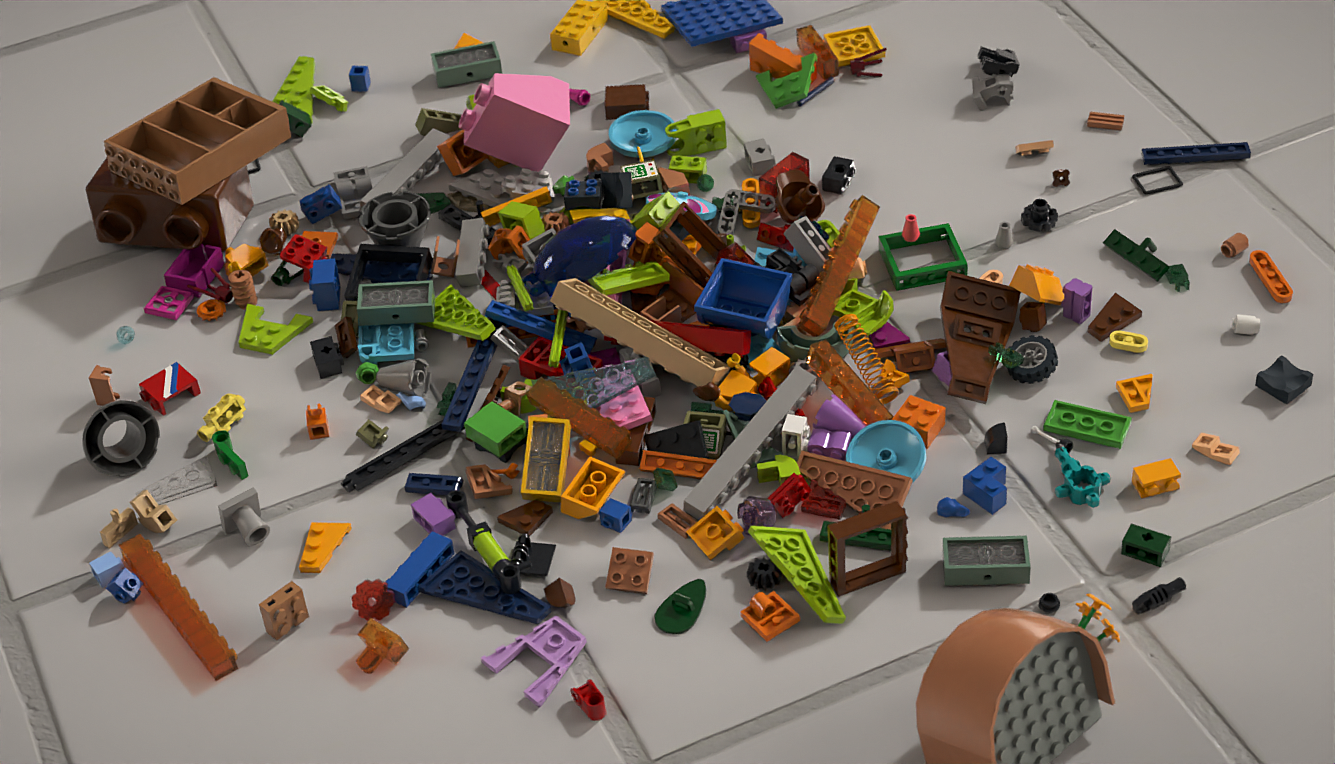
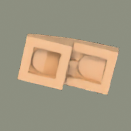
M374 384L360 395L361 401L385 413H390L402 403V400L389 390L384 392Z
M1200 433L1192 444V448L1201 454L1231 465L1240 453L1238 446L1220 443L1219 436Z

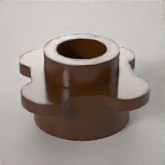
M1068 169L1053 171V186H1068L1070 184L1068 179L1070 171Z

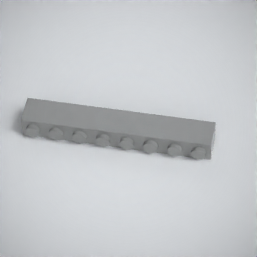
M433 128L360 200V210L369 200L387 192L403 194V191L412 189L419 179L421 180L428 170L430 171L436 162L441 160L442 155L437 146L451 138V136Z

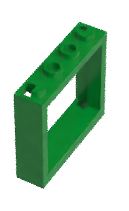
M949 223L919 228L920 236L914 242L905 241L902 232L878 236L879 252L896 291L945 282L948 271L967 275L968 263ZM946 240L956 261L899 271L890 250Z

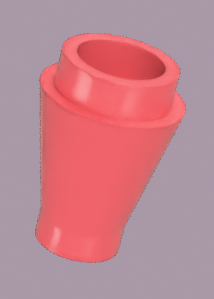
M913 214L905 217L902 236L907 242H914L920 236L917 217Z

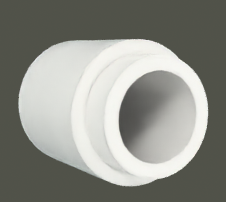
M1236 314L1235 318L1231 319V329H1234L1236 334H1258L1260 318Z

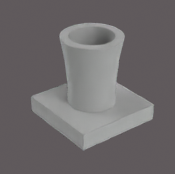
M254 487L218 505L222 529L226 534L238 528L245 543L249 546L261 543L269 535L270 527L259 518L261 511L258 493Z

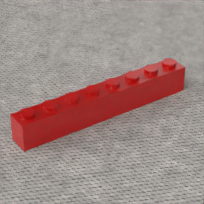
M650 320L704 352H714L715 356L737 353L740 358H743V355L750 353L751 330ZM604 335L605 341H611L613 345H620L615 338Z

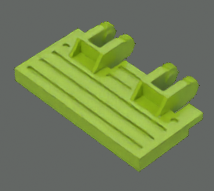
M638 261L635 263V267L631 264H626L625 268L612 270V272L608 269L603 270L602 274L597 271L592 272V275L587 276L586 280L597 291L608 296L669 281L670 274L657 262L650 261L643 264Z

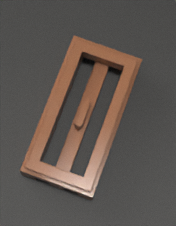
M1090 111L1087 127L1122 130L1125 115Z
M673 503L657 514L660 521L685 539L689 537L686 531L698 522Z

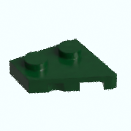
M444 192L416 193L428 202L430 214L441 211L451 204Z

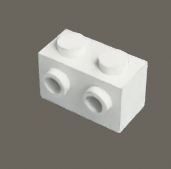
M787 414L782 428V453L793 458L795 461H798L801 451L808 452L807 445L809 440L807 438L810 426H807V417Z

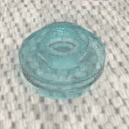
M130 326L120 327L116 332L117 340L122 344L130 343L135 336L134 330Z

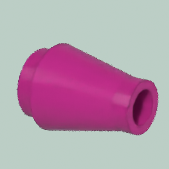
M569 89V98L580 106L589 103L591 96L587 90Z

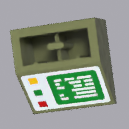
M655 160L620 166L621 172H631L633 200L645 198L652 194L663 193Z
M687 411L683 424L697 420L701 421L709 458L719 459L727 434L726 415Z

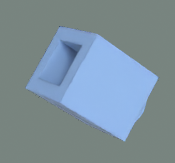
M111 551L89 562L93 576L102 588L106 587L115 574L124 568L120 557L116 558Z

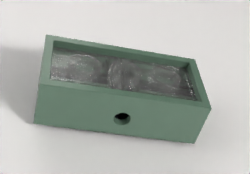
M495 41L431 53L438 88L492 78L495 73L503 74L501 59Z
M433 280L359 284L357 313L360 326L434 322L435 292Z
M1027 535L943 538L942 558L945 586L1030 584L1031 566Z

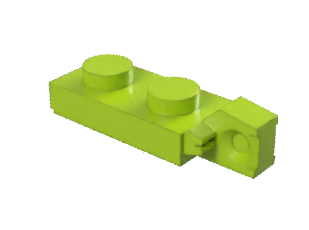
M325 85L310 88V93L315 95L317 99L325 101L328 105L335 106L338 111H347L348 101L344 100V96Z

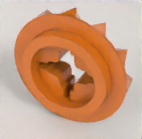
M216 299L206 300L197 308L198 317L209 322L212 319L217 320L218 317H223V313L226 312L225 303Z

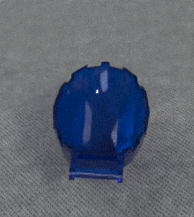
M604 215L582 219L560 229L544 243L535 258L533 271L524 276L522 281L525 287L529 289L532 297H538L545 291L549 297H552L558 281L576 278L584 283L618 259V253L622 249L628 250L636 240L635 234L638 230L625 218Z

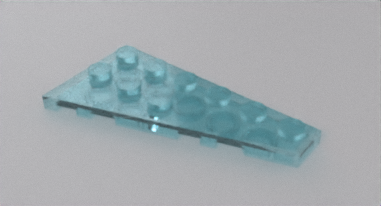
M643 357L624 361L622 364H609L603 368H590L566 373L564 376L547 377L548 379L531 381L548 418L569 419L571 422L651 379L656 374L649 359Z

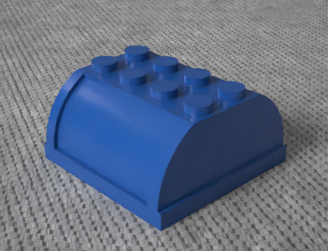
M721 258L694 305L697 319L701 324H714L732 329L751 330V333L771 339L787 308L792 273Z

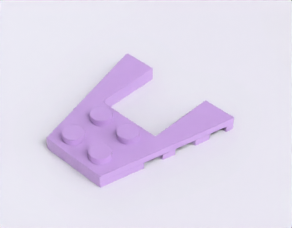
M558 616L533 628V632L526 636H518L515 638L516 641L508 646H500L495 649V653L488 657L485 655L481 657L482 663L496 674L527 647L549 663L552 667L524 691L525 697L539 708L587 643L585 636Z

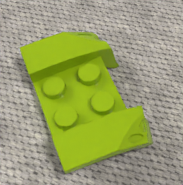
M858 278L844 280L836 293L815 309V313L826 318L832 315L841 318L846 314H855L858 318V323L861 324L860 328L864 329L863 333L869 336L882 327L894 311L893 299L885 290L882 291L879 300L859 292ZM859 324L855 325L854 329H857Z

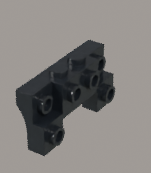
M981 46L977 55L981 62V69L987 75L1008 74L1012 77L1013 74L1017 73L1020 66L1015 52L1009 49L1001 50L997 48L996 50H991Z

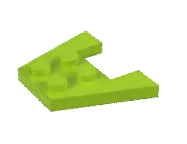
M247 304L238 342L239 347L273 355L311 325L313 317L295 314L290 323L284 325L259 320L265 312L264 307Z

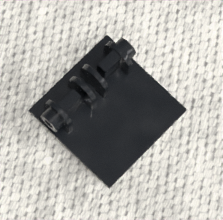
M524 533L516 541L510 561L513 565L528 560L531 562L532 567L520 572V574L548 576L556 544L531 542L529 535Z

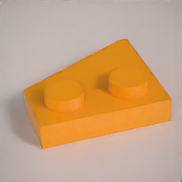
M1152 374L1116 381V389L1130 413L1149 409Z

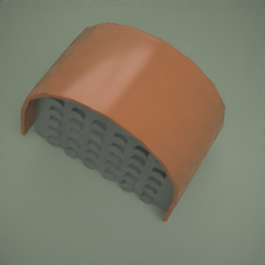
M1002 608L981 611L959 624L935 652L923 674L916 700L917 731L926 764H1049L1102 717L1099 700L1112 706L1115 704L1107 660L1098 639L1083 628L1071 623L1017 609Z

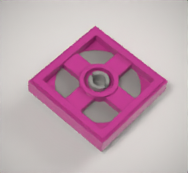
M161 286L144 307V311L146 314L177 320L193 300L194 294L189 291Z

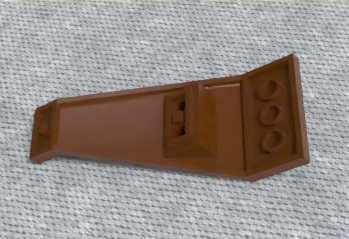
M948 271L940 304L951 373L947 395L982 404L987 403L992 379L1015 323L1020 291L1011 286ZM964 328H969L970 332H966ZM983 332L988 333L989 336H983Z

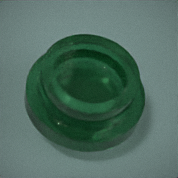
M703 174L697 179V187L703 192L710 191L714 186V180L710 175Z

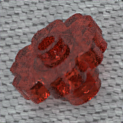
M369 579L364 580L357 585L356 593L351 598L352 607L359 610V617L367 621H371L373 618L379 621L390 614V607L395 604L394 592L388 590V583L380 579H375L373 582Z

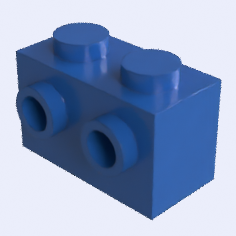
M330 184L299 200L301 211L311 224L342 209L340 197Z

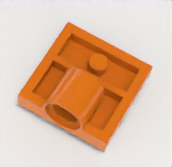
M774 591L768 595H765L763 592L756 593L750 600V606L740 611L741 618L766 642L800 622V615Z

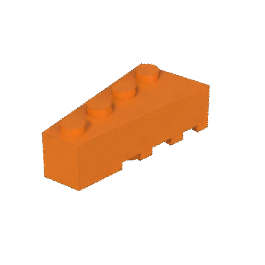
M758 33L749 42L750 70L758 73L769 70L772 77L776 79L802 70L801 57L803 56L799 54L797 56L794 55L790 49L779 47L776 45L777 42L773 40L768 41L761 33ZM815 63L814 73H811L810 77L811 84L817 78V64Z

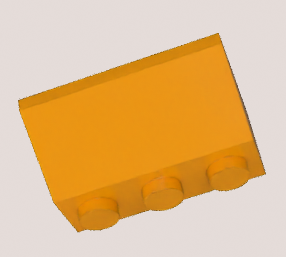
M1029 264L1026 266L1018 265L1009 286L1039 302L1061 305L1064 299L1060 279L1053 275L1054 272L1052 270L1038 266L1034 267Z
M589 457L562 494L561 512L576 519L597 514L624 476L625 471Z

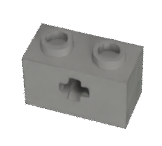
M764 139L744 142L745 158L753 177L774 173L773 165H776L774 155H771L770 145H767Z

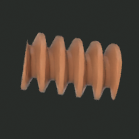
M246 270L232 272L228 279L235 304L239 305L243 310H246L247 304L256 305L258 299L250 272Z

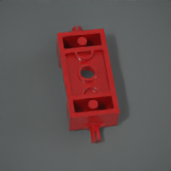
M540 336L518 358L521 376L531 380H538L545 374L566 382L568 394L580 399H585L591 391L598 390L595 383L600 382L604 378L603 360L588 355L596 377L579 384L576 377L566 380L560 363L556 368L548 365L552 341ZM562 345L560 361L566 356L564 349L569 347Z

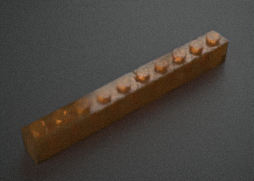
M864 195L858 200L854 199L850 204L849 208L851 211L844 217L846 222L841 225L838 230L840 235L838 234L833 241L835 246L830 249L827 254L829 259L822 265L824 270L817 276L816 280L818 283L811 289L810 293H812V296L805 302L806 309L799 315L801 320L798 327L813 337L820 336L826 329L879 211L880 206Z
M138 534L119 544L124 561L144 583L143 586L214 680L217 681L237 670L236 660L238 656L235 650L228 648L225 637L218 635L219 632L215 624H210L206 613L199 610L197 601L194 598L190 599L187 588L180 586L181 583L177 575H172L169 565L166 562H162L159 552L153 551V546L149 539L145 540L141 534Z

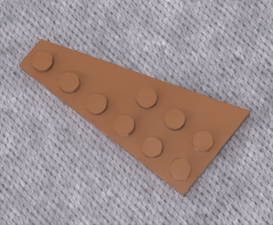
M801 451L797 461L801 475L859 514L862 513V506L864 504L869 505L870 510L897 501L903 507L913 481L911 477L806 451ZM891 523L880 528L891 529Z

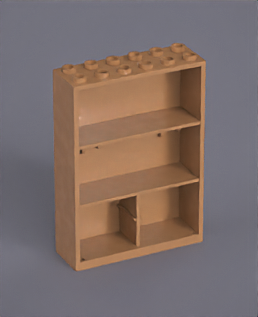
M213 77L104 140L108 167L111 172L183 205L290 139L291 133L286 107Z

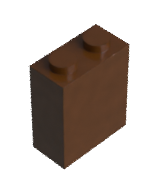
M646 85L605 86L606 120L618 119L634 111L649 110L650 96L649 91H646Z

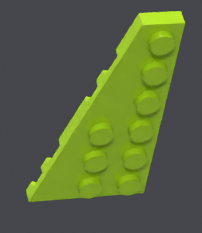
M750 526L748 533L824 623L843 624L846 619L845 614L806 530Z

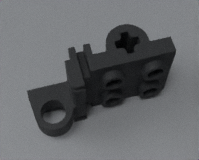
M779 248L767 256L766 267L792 273L789 298L793 302L801 306L825 290L826 284L820 280L819 271L814 265L808 264L804 267L802 266V260L797 261V256L792 258Z

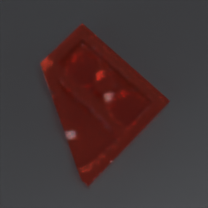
M812 479L809 486L812 491L808 498L803 501L801 512L841 520L846 507V500L839 495H835L828 488L823 489L818 485V481Z

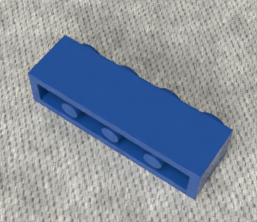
M433 531L427 538H424L418 548L398 567L391 578L386 580L384 584L386 598L407 608L420 593L418 586L455 554L452 539Z

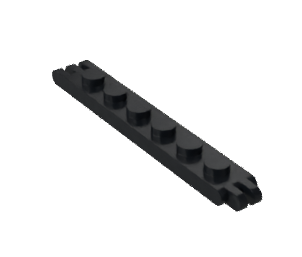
M443 420L350 472L342 480L341 486L347 492L355 489L357 491L361 490L459 432L443 430Z

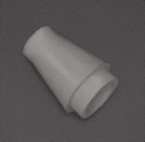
M1001 222L999 224L995 243L1000 249H1008L1013 244L1010 223Z

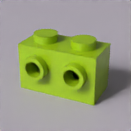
M672 156L668 169L683 173L688 183L704 184L707 174V161L703 157Z

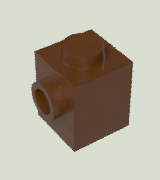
M1026 302L1020 308L1019 321L1022 323V330L1038 332L1047 324L1044 302Z

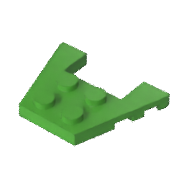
M814 52L801 57L802 70L778 78L775 81H772V74L769 70L755 75L776 109L807 97L811 84L810 77L811 73H814V62L817 61V56Z

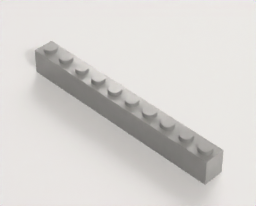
M798 365L793 369L684 499V512L700 520L718 506L719 503H724L728 492L737 487L739 479L748 474L752 463H756L760 459L762 451L771 446L773 438L781 434L787 414L795 415V411L804 406L806 398L814 394L817 388L815 375Z

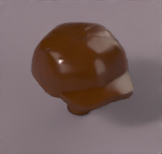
M795 169L781 173L776 177L778 193L775 198V204L782 220L791 225L805 216L812 224L818 221V218L825 210V203L819 189L809 180L807 175L801 170Z

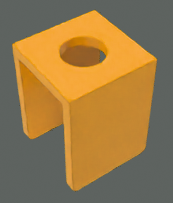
M771 347L750 362L749 366L759 372L753 377L757 387L759 388L760 383L768 376H770L775 387L781 384L789 375L790 358Z

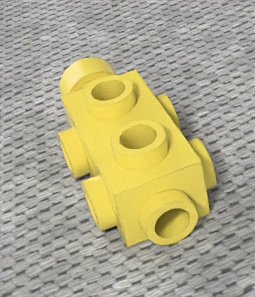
M230 393L222 396L220 401L210 408L203 417L206 425L197 430V435L200 439L208 442L214 433L221 430L228 432L231 429L230 425L234 421L242 419L243 412L246 410L243 405L245 403L244 398Z

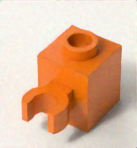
M320 403L317 404V409H311L310 405H307L306 420L310 440L329 437L325 407L322 408Z

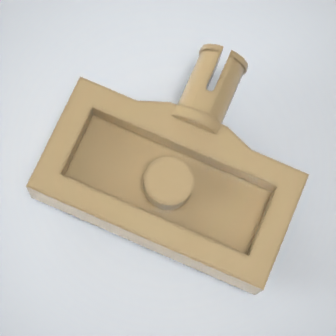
M128 507L120 514L118 509L110 511L112 521L100 531L104 546L111 548L138 524L133 509Z

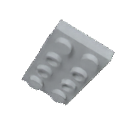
M364 166L334 172L337 192L342 205L343 219L360 216V200L372 189L368 167Z

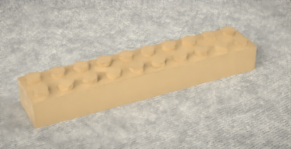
M576 278L558 281L550 302L556 304V308L568 311L575 319H582L586 322L587 326L601 330L603 335L615 338L617 343L622 346H629L633 349L634 353L648 357L650 362L664 366L667 372L676 373L681 376V380L688 383L691 382L697 385L696 387L707 385L709 382H713L719 387L727 377L731 367Z

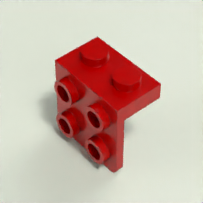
M296 234L280 253V259L303 268V282L309 284V280H312L310 268H313V260L328 259L327 247Z
M793 473L765 501L779 516L784 518L794 511L796 505L806 500L812 490L801 474L797 476Z

